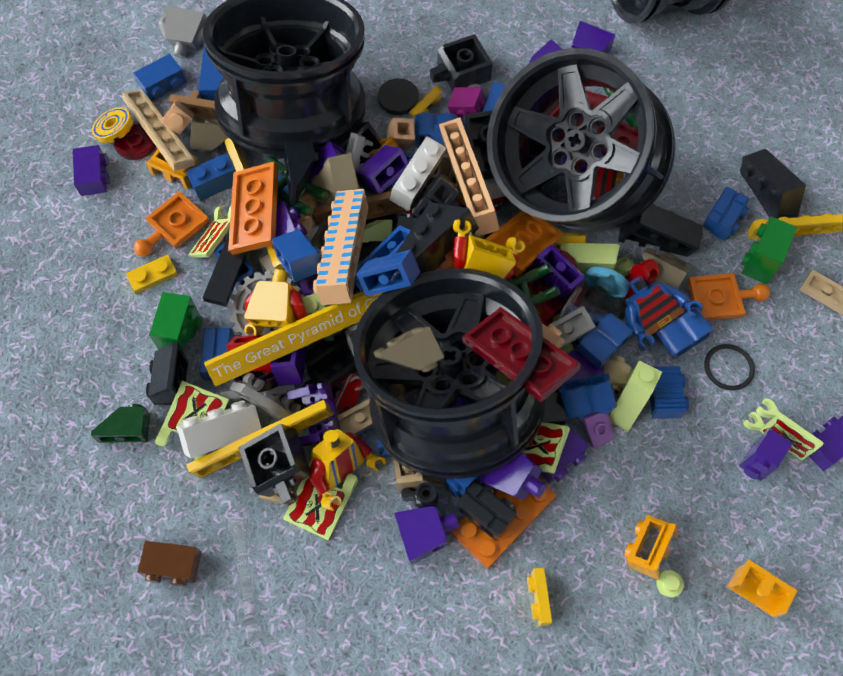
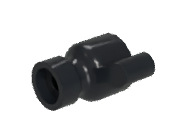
M423 482L418 485L416 491L405 488L401 492L402 500L405 502L414 501L416 509L436 506L437 508L439 495L432 483Z

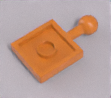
M179 191L145 218L147 223L156 232L147 239L137 240L134 244V251L138 256L146 257L152 252V246L162 238L177 249L207 225L210 220L208 216Z
M734 273L689 277L687 280L691 299L702 304L703 308L700 312L707 321L742 318L746 314L742 299L753 298L758 302H763L770 296V288L762 283L756 284L752 289L739 290Z

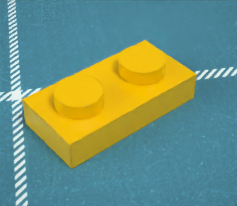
M167 254L127 272L126 276L135 294H139L178 276V273Z
M534 568L531 576L527 577L529 593H534L535 603L531 604L532 618L538 621V627L549 626L552 623L545 571L544 568Z

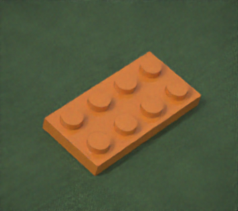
M275 162L233 173L228 250L233 255L273 245L272 239L276 236L278 166Z
M521 211L501 226L500 230L495 231L485 240L505 247L510 237L517 238L515 247L518 241L524 242L525 249L517 253L519 258L514 275L518 277L535 262L537 255L549 245H554L558 242L564 233L548 221Z
M547 485L541 497L537 498L529 493L524 500L493 488V494L500 500L502 498L509 500L515 506L514 511L517 512L514 520L497 541L466 517L458 523L459 528L451 530L450 533L488 569L556 498L557 494Z

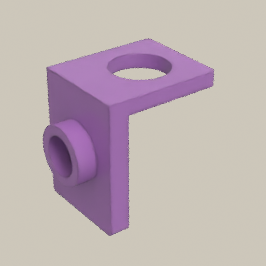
M592 412L581 419L585 423L593 448L615 439L608 413Z

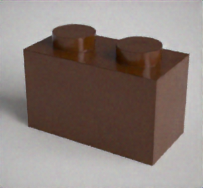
M145 541L137 573L144 576V581L160 583L161 579L171 580V585L186 587L187 582L195 583L202 552L197 547Z

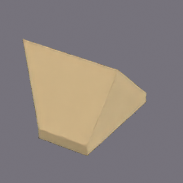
M393 458L397 493L402 492L405 488L411 491L416 490L418 485L423 482L432 483L435 487L445 486L439 478L417 473Z

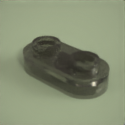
M601 286L589 287L584 296L590 304L608 314L612 313L618 319L625 318L627 304L623 298H615L608 294Z

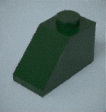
M129 404L128 407H119L91 431V436L98 443L148 442L151 414L140 404Z

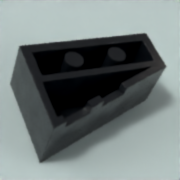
M766 148L743 156L740 173L768 217L772 216L777 219L781 217L797 218L806 184Z
M430 202L396 253L411 249L420 270L419 274L433 271L446 260L445 255L454 248L455 237H458V233L453 229L455 220H460L459 228L461 231L465 228V221L470 222L471 230L465 237L470 232L475 233L479 227L469 208Z
M652 204L639 217L620 227L618 242L624 243L625 240L639 242V247L645 248L646 244L660 247L659 251L688 257L700 249L703 225Z

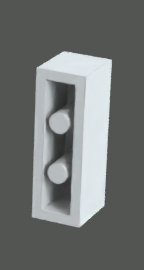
M426 136L393 186L389 200L409 211L440 164L446 147Z
M239 401L231 404L232 408L224 411L222 408L207 412L208 416L199 419L198 416L184 419L183 424L176 426L184 455L193 458L227 446L260 430L261 425L255 405L246 403V401Z

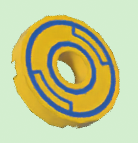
M123 107L108 110L95 121L92 127L94 137L101 143H112L116 137H119V139L124 137L133 125L132 115Z

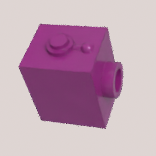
M455 87L447 107L451 114H455L458 118L462 119L466 114L483 112L487 100L482 87Z

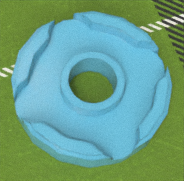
M598 266L590 267L586 270L584 282L592 291H596V289L605 292V297L612 299H621L627 295L630 284L621 274Z

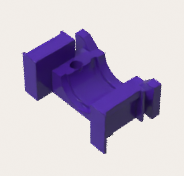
M330 383L307 385L303 388L286 391L288 400L302 399L303 404L307 407L325 400L331 406L334 413L333 416L308 428L309 435L299 437L302 447L309 446L312 442L323 441L325 432L329 430H341Z

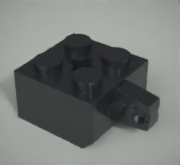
M476 34L442 45L437 51L438 65L430 69V78L433 83L447 81L453 91L455 87H468L472 84H482L490 81L493 63Z
M279 424L239 446L251 487L257 495L266 497L279 495L282 503L288 505L299 501L295 486H297V482L309 477L312 473L295 428Z

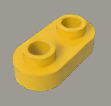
M435 85L410 110L409 114L414 119L417 114L428 113L429 109L427 107L430 104L434 106L442 98L440 87Z

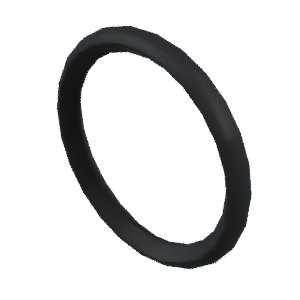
M721 344L713 347L705 357L704 368L708 378L722 389L740 390L749 385L754 377L755 366L752 358L745 350L738 346ZM721 349H732L741 353L749 364L750 372L748 378L743 383L734 386L719 382L710 371L709 362L711 356Z

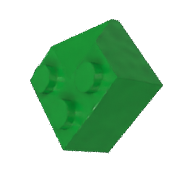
M770 216L766 224L761 223L756 232V236L759 237L758 240L753 241L749 251L745 253L741 261V265L744 266L741 274L768 284L783 264L797 227Z
M162 292L149 333L158 350L173 342L179 343L183 350L185 343L194 338L196 331L200 330L202 316H200L191 296Z

